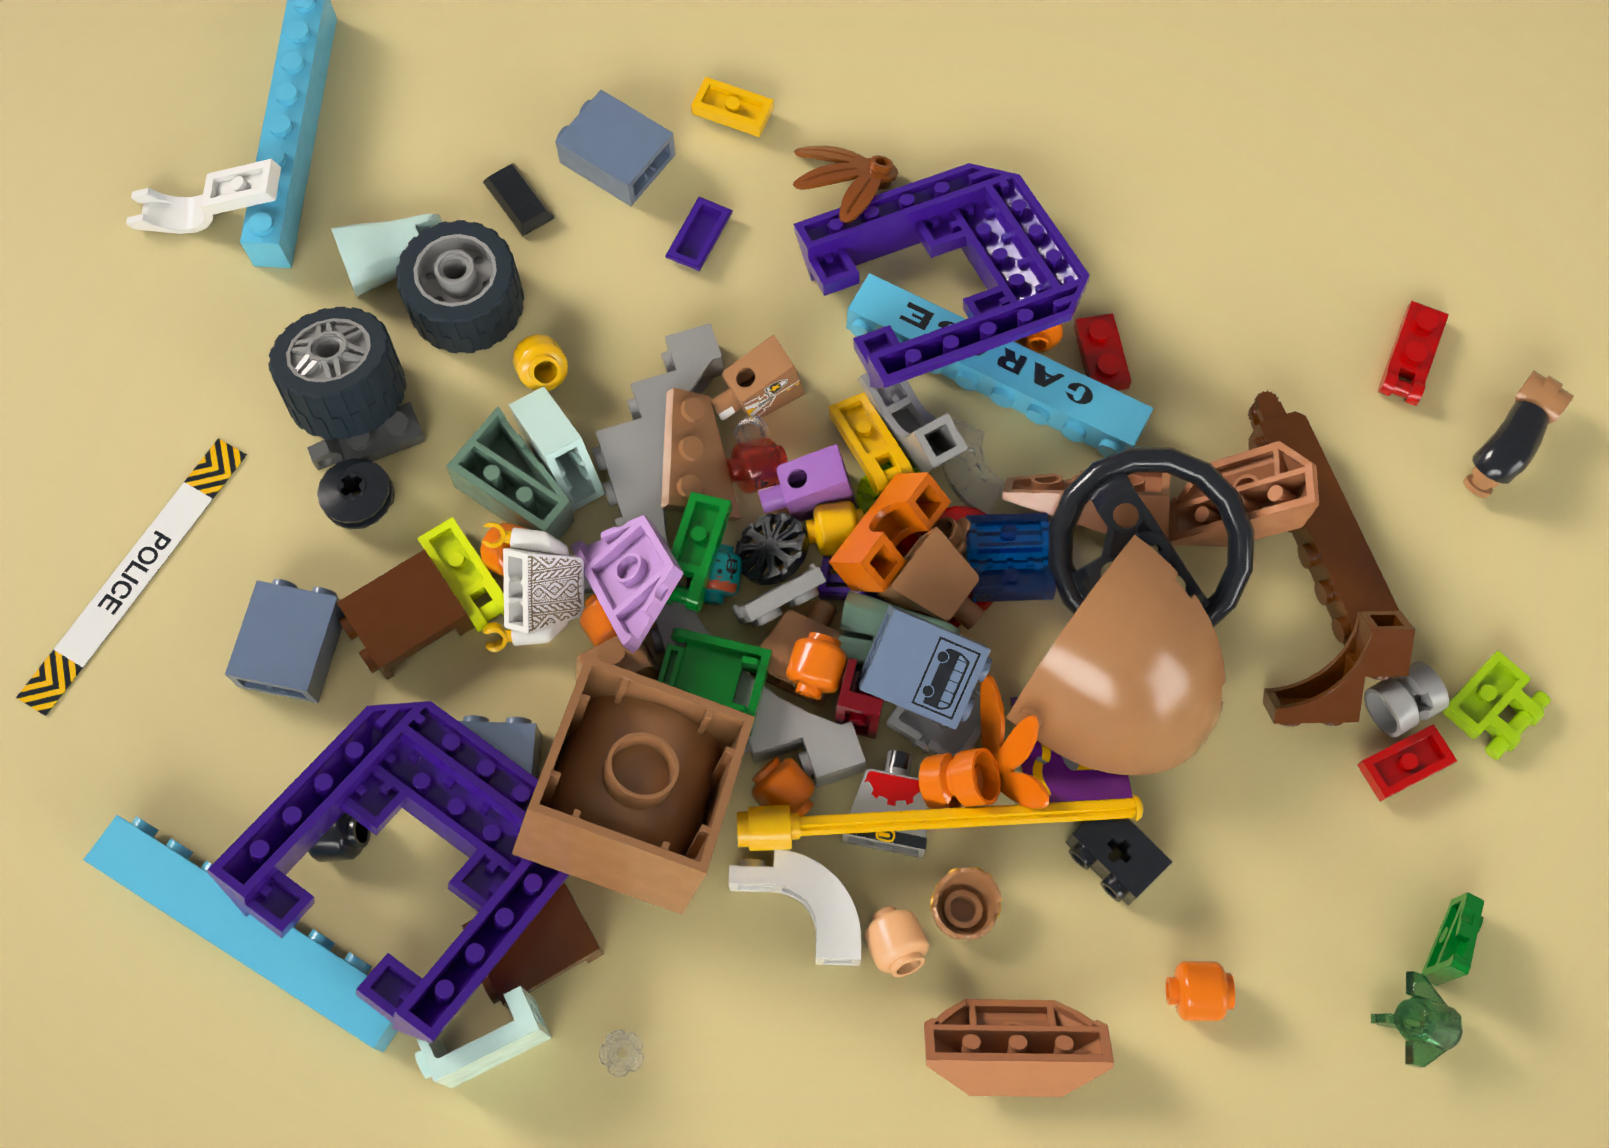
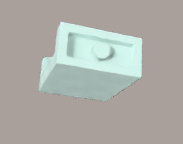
M521 986L503 994L514 1021L448 1054L443 1042L436 1039L431 1044L417 1038L421 1050L415 1053V1058L425 1079L432 1077L435 1083L454 1088L551 1039V1035L534 997Z

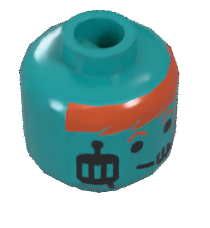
M720 545L706 588L705 604L723 605L724 597H733L739 592L742 559L733 553L734 547ZM687 577V588L690 587L692 578Z

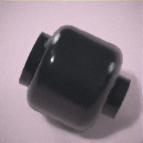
M344 813L308 853L318 862L355 859L362 852L363 848L368 845L371 831L347 813Z

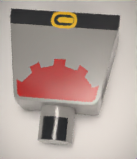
M890 750L887 753L884 771L867 769L850 813L927 809L919 788V778L910 776L913 755L903 751ZM927 829L843 834L842 842L923 858L927 845Z

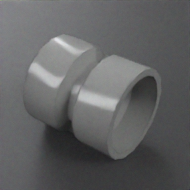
M1417 661L1410 665L1408 676H1394L1388 680H1382L1364 692L1365 705L1371 718L1390 737H1398L1418 725L1419 720L1426 721L1449 706V696L1443 681L1430 666Z

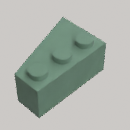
M499 407L492 412L446 465L455 488L507 523L516 524L530 530L545 531L559 540L575 521L570 500L543 464L538 462L527 447V443L520 434L516 433Z

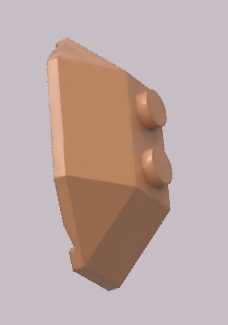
M1281 441L1209 462L1240 493L1254 528V540L1302 528L1319 506L1316 465ZM1188 482L1178 498L1174 497L1170 501L1168 540L1172 545L1227 547L1228 534L1217 506L1196 485Z
M965 999L945 1010L937 1018H931L924 1022L926 1066L969 1096L1063 1097L1111 1070L1114 1066L1108 1025L1099 1020L1093 1021L1083 1013L1056 1000Z

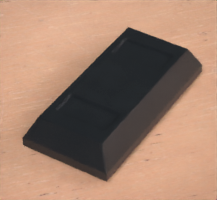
M515 163L497 171L483 181V184L522 237L555 218Z

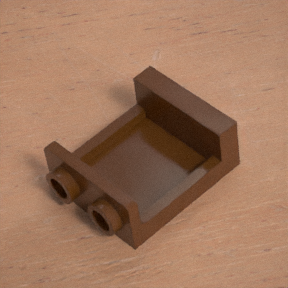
M425 549L337 602L344 613V616L338 619L341 626L351 640L359 637L365 646V649L359 652L363 661L372 674L380 670L387 680L395 676L391 668L452 630L456 629L458 634L462 636L474 628L466 611Z
M565 882L482 982L493 1004L501 1001L502 1005L509 1009L503 994L519 986L530 993L586 960L587 963H590L604 955ZM471 920L461 925L463 929L466 928V926L471 922Z

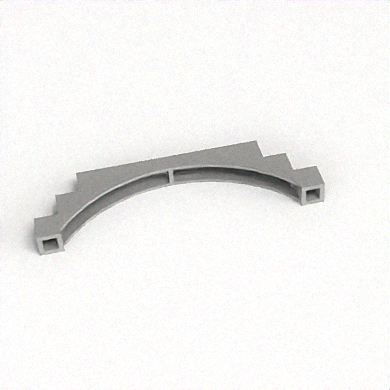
M710 323L665 336L667 351L661 353L666 373L631 383L633 398L627 400L632 421L595 431L599 446L592 448L597 468L598 471L607 470L610 481L603 483L609 505L618 504L621 517L614 519L616 527H621L628 521L645 515L655 524L667 546L666 509L661 508L666 392L672 388H678L703 394L713 378L722 375V355ZM673 602L672 605L665 604L655 620L657 627L650 629L656 653L666 652L668 644L685 647L686 649V644L678 643L671 639L673 628H682L710 635L696 612L686 609L685 604ZM743 670L733 703L745 705L748 708L755 679ZM764 687L753 731L748 738L744 753H751L754 764L803 748L802 752L797 753L798 760L803 771L808 776H812L816 787L864 772L866 760L852 722L840 725L808 713Z

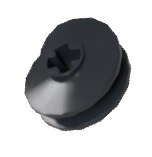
M352 458L338 462L326 471L319 482L317 496L320 507L334 524L352 530L364 529L377 523L394 503L395 490L389 475L380 465L368 459ZM357 491L360 492L359 494L353 496V493Z

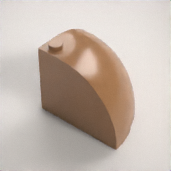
M1134 535L1111 563L1055 640L1006 718L1017 726L1026 717L1035 715L1039 723L1037 741L1055 753L1091 769L1118 775L1136 776L1160 773L1175 768L1189 760L1199 751L1215 728L1222 711V686L1225 683L1226 675L1218 637L1197 596L1189 597L1181 584L1175 579L1178 572L1151 546Z

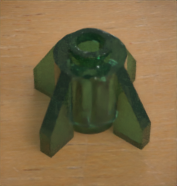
M1407 971L1406 995L1412 997L1402 1001L1397 1006L1394 1014H1371V1023L1383 1027L1396 1028L1404 1039L1407 1040L1405 1041V1064L1416 1068H1425L1443 1053L1458 1044L1463 1034V1021L1455 1008L1448 1006L1424 974Z

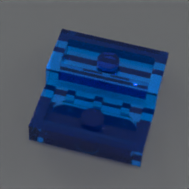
M1047 513L966 515L965 518L971 523V527L966 534L967 562L979 576V582L970 592L973 602L1054 600L1056 593L1054 575L1048 568V549L1050 546L1048 542L1049 521Z

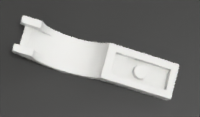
M272 159L209 173L206 177L203 195L194 197H175L159 193L150 188L133 191L131 198L137 203L143 204L142 214L127 217L126 225L137 230L176 234L199 232L209 227L213 221L214 214L275 201L281 167Z

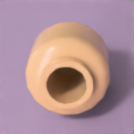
M892 906L885 907L872 916V922L864 933V941L875 965L881 972L892 973L894 977H903L917 971L925 963L924 957L927 955L930 945L917 917L912 911L905 909L896 910Z

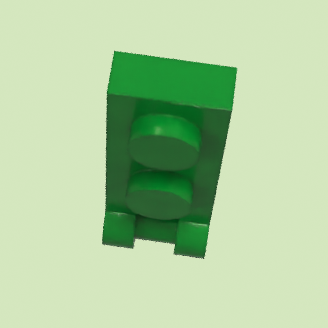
M691 492L671 553L683 571L682 576L692 578L689 588L678 586L677 584L666 602L667 605L677 602L685 604V608L688 610L700 612L702 609L706 588L733 508L730 500Z

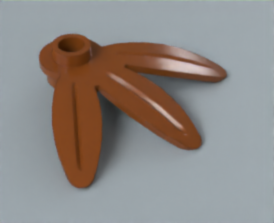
M808 146L794 150L795 155L798 157L834 162V164L818 167L799 177L793 182V186L796 189L807 190L854 180L844 194L841 203L839 219L843 223H851L859 217L870 205L878 189L889 188L891 182L896 180L898 175V169L893 165V162L889 158L880 155L865 158L853 151L834 146Z

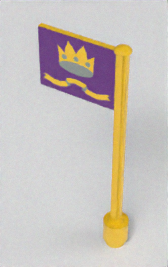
M1010 697V709H1012L1018 697ZM1036 741L1034 749L1029 757L1020 765L1021 773L1034 776L1046 787L1049 793V804L1046 808L1034 809L1017 804L799 816V813H790V804L750 806L748 811L737 812L738 847H749L750 851L792 849V840H800V836L1125 818H1133L1134 821H1138L1143 815V803L1138 796L1132 795L1128 775L1112 774L1085 767L1055 753L1039 741Z

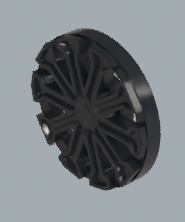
M779 512L778 514L769 513L759 517L756 523H751L744 529L741 534V540L737 541L734 553L741 557V573L749 581L758 585H773L789 578L799 569L808 552L809 538L802 524L791 515L784 512ZM761 530H763V533H764L763 536H762L761 534H759V532H760ZM790 551H797L796 555L789 556ZM784 563L785 568L780 571L778 566ZM766 567H768L766 575H763Z

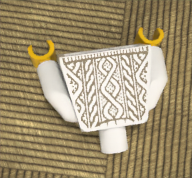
M485 523L484 527H495L500 531V537L495 542L481 540L485 546L497 548L502 543L510 544V548H503L504 627L497 622H490L483 627L484 634L494 632L501 635L498 641L485 642L486 649L491 652H499L508 642H513L514 646L550 642L568 626L570 620L580 617L584 610V594L594 593L584 574L582 558L569 555L567 545L545 531L516 527L512 531H507L499 523Z

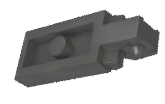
M411 402L398 406L397 411L392 417H389L378 428L368 431L369 433L353 436L349 439H324L307 447L314 466L317 470H321L352 458L368 459L373 462L423 443L426 440Z

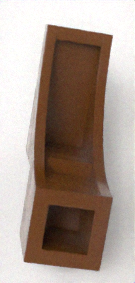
M1358 611L1353 632L1347 643L1329 664L1317 673L1299 682L1287 686L1264 689L1263 705L1274 724L1295 727L1301 723H1322L1328 726H1338L1342 723L1359 722L1365 677L1376 680H1388L1392 676L1409 675L1415 628L1401 611Z

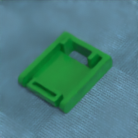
M673 628L671 639L675 642L686 644V649L677 645H667L657 681L754 716V722L749 735L751 736L772 659V650L682 628ZM742 670L756 674L748 708L745 705L733 703Z

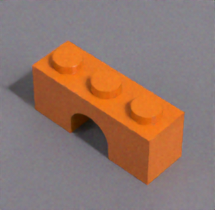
M929 472L896 474L831 558L829 564L851 591L885 592L907 562L896 546L904 538L915 532L930 531L951 501Z

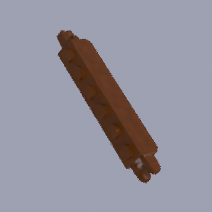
M1268 390L1266 392L1262 391V393L1256 396L1254 404L1248 410V419L1251 420L1250 424L1254 430L1248 439L1249 450L1281 441L1310 460L1317 467L1319 506L1302 528L1287 532L1292 533L1298 545L1297 552L1302 566L1309 569L1312 575L1318 601L1326 606L1332 618L1331 625L1334 636L1345 646L1353 632L1358 611L1400 610L1307 417L1296 411L1286 414L1276 394Z

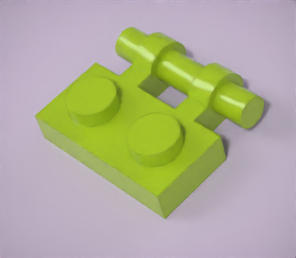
M1497 650L1449 700L1448 708L1443 710L1442 713L1473 740L1480 736L1484 730L1491 734L1492 741L1484 750L1489 757L1499 760L1506 751H1513L1521 742L1520 735L1529 725L1535 726L1544 717L1543 710L1549 705L1551 699L1542 691H1536L1531 698L1524 693L1522 689L1532 678ZM1509 704L1514 709L1515 715L1506 723L1498 715Z

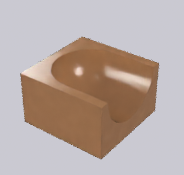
M587 655L527 808L512 854L682 915L707 874L755 717Z

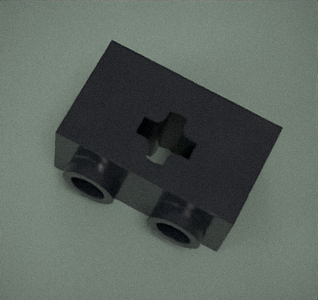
M1129 818L1085 821L1065 842L1071 848L1069 854L1074 861L1086 870L1091 868L1102 879L1100 884L1104 891L1115 901L1120 902L1123 900L1127 905H1130L1172 863ZM1117 848L1122 852V855L1113 862L1109 859L1108 855Z

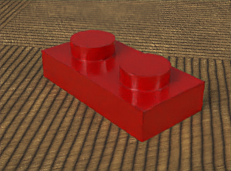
M1114 314L1075 319L1073 327L1086 376L1115 390L1129 389L1132 381Z
M1433 724L1362 760L1357 766L1381 802L1457 762V759Z

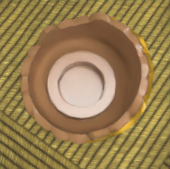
M955 868L949 871L937 883L931 896L930 911L937 927L950 938L967 941L978 939L990 932L997 917L999 918L1002 908L1001 892L992 875L981 868Z

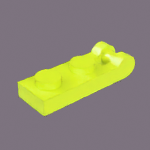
M453 517L417 538L466 611L478 633L488 624L487 622L501 614L504 617V593ZM487 592L492 600L478 608L473 600Z

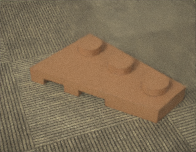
M672 388L666 392L661 508L684 513L691 492L730 500L733 508L728 522H735L741 519L710 396Z

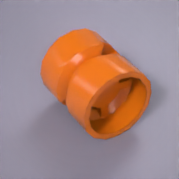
M987 748L959 751L955 756L950 753L929 755L923 759L920 765L919 788L924 802L930 809L992 805L997 801L1000 794V771L996 759Z

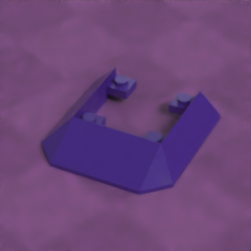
M971 163L875 195L867 209L851 223L840 221V208L793 224L811 281L816 280L824 296L860 284L857 265L922 243L931 258L961 248L987 288L986 291L963 298V310L968 319L902 343L899 342L890 325L853 338L854 350L869 375L870 387L887 388L1071 321L1090 277L1083 264L1020 174Z
M432 701L366 706L207 869L208 874L246 917L249 914L280 938H283L314 904V896L286 875L344 813H347L377 836L400 809L403 808L469 857L468 861L449 881L448 890L478 911V913L423 979L391 954L387 953L356 989V996L393 1023L392 1029L431 1044L569 877V874L512 854L538 779Z

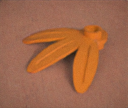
M987 674L980 686L982 748H987L997 761L1001 780L1000 793L1002 792L1011 800L1028 808H1046L1049 804V793L1043 783L1032 775L1015 772V769L1029 757L1034 749L1039 730L1038 719L1035 715L1023 719L1004 742V706L994 678Z

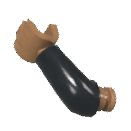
M1533 370L1517 392L1515 404L1503 423L1473 455L1472 461L1475 466L1472 469V474L1467 475L1463 480L1465 487L1471 493L1481 498H1488L1493 492L1492 488H1496L1500 483L1509 484L1527 468L1542 443L1548 424L1557 421L1574 397V395L1562 388V383L1551 376L1545 378Z

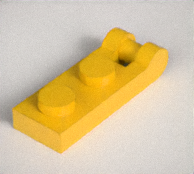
M864 392L828 406L830 419L866 474L869 484L876 495L883 492L896 474L914 473L909 460ZM890 462L892 468L883 471L880 465Z

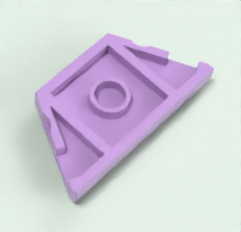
M645 515L632 519L621 527H612L602 531L601 540L586 545L580 540L570 546L574 555L582 558L584 574L622 645L632 653H635L641 646L683 575L682 569L655 524Z

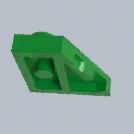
M1469 892L1451 900L1420 978L1438 986L1468 975L1477 934L1483 924L1484 918L1481 915L1485 900Z

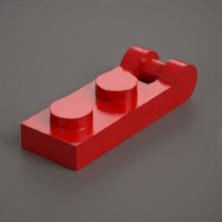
M1414 301L1410 302L1383 373L1378 393L1386 396L1395 394L1405 398V403L1413 406L1418 405L1424 393L1425 383L1449 314ZM1399 376L1410 380V383L1398 379Z

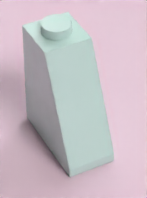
M544 386L509 404L522 435L539 463L543 464L570 500L573 512L605 495V491L581 436Z

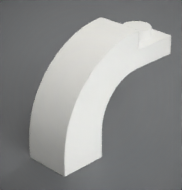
M774 850V867L765 866V861L759 859L739 860V866L729 865L730 891L782 893L795 898L808 910L816 930L815 964L860 966L861 927L857 910L844 885L829 869L808 856L788 850Z

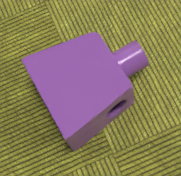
M837 444L779 465L776 471L780 484L758 490L765 514L787 507L791 516L799 522L813 519L815 506L823 503L847 500L852 502L856 509L858 508L849 475Z

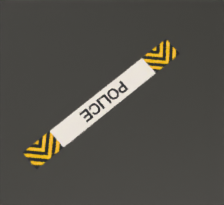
M219 438L216 440L17 695V699L44 716L49 713L247 454Z

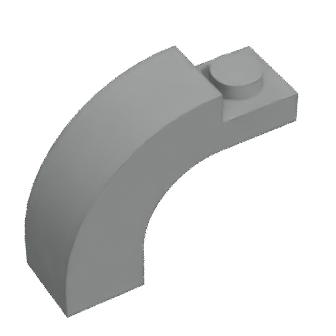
M868 373L859 377L858 381L868 399L909 460L911 466L918 471L929 472L969 449L949 413L939 418L932 416L921 404L907 380L887 388L870 387Z

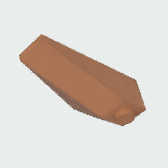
M1085 470L1080 471L1079 475H1075L1067 480H1063L1061 475L1055 473L1006 478L1002 492L1003 500L1053 516L1064 490ZM1134 473L1129 475L1128 478L1169 539L1171 475L1168 473ZM1090 500L1085 505L1077 524L1106 534L1108 527ZM1123 503L1115 508L1114 519L1120 526L1130 527L1138 521V510L1132 504Z

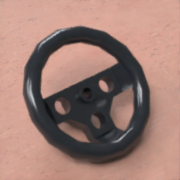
M1131 447L1093 462L1064 490L1048 526V568L1062 603L1073 614L1102 577L1101 568L1106 563L1113 562L1134 535L1145 543L1147 542L1150 546L1157 545V552L1178 572V576L1184 580L1186 584L1185 591L1189 597L1197 596L1213 628L1236 608L1253 572L1254 528L1240 493L1211 463L1175 448ZM1134 473H1168L1196 485L1217 506L1228 534L1227 566L1215 592L1209 598L1203 593L1128 478L1129 475ZM1091 500L1108 529L1102 555L1076 570L1073 563V532L1085 505ZM1129 503L1137 508L1139 518L1134 525L1123 527L1116 523L1114 510L1120 504Z

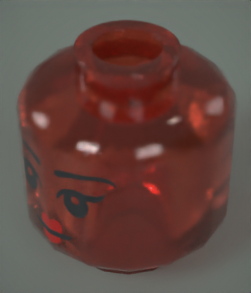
M763 437L737 443L732 449L731 458L727 459L726 462L731 482H736L741 491L751 494L780 484L776 468L788 462V459L781 445H777L771 438Z

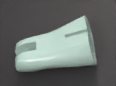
M430 213L391 221L331 228L356 297L396 278V267L399 265V257L402 251L406 249L413 237H417L422 233L421 231L441 223L440 215Z

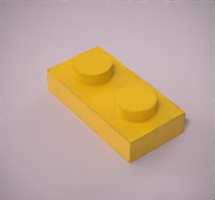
M706 76L691 104L693 115L757 137L761 136L774 109L773 99Z

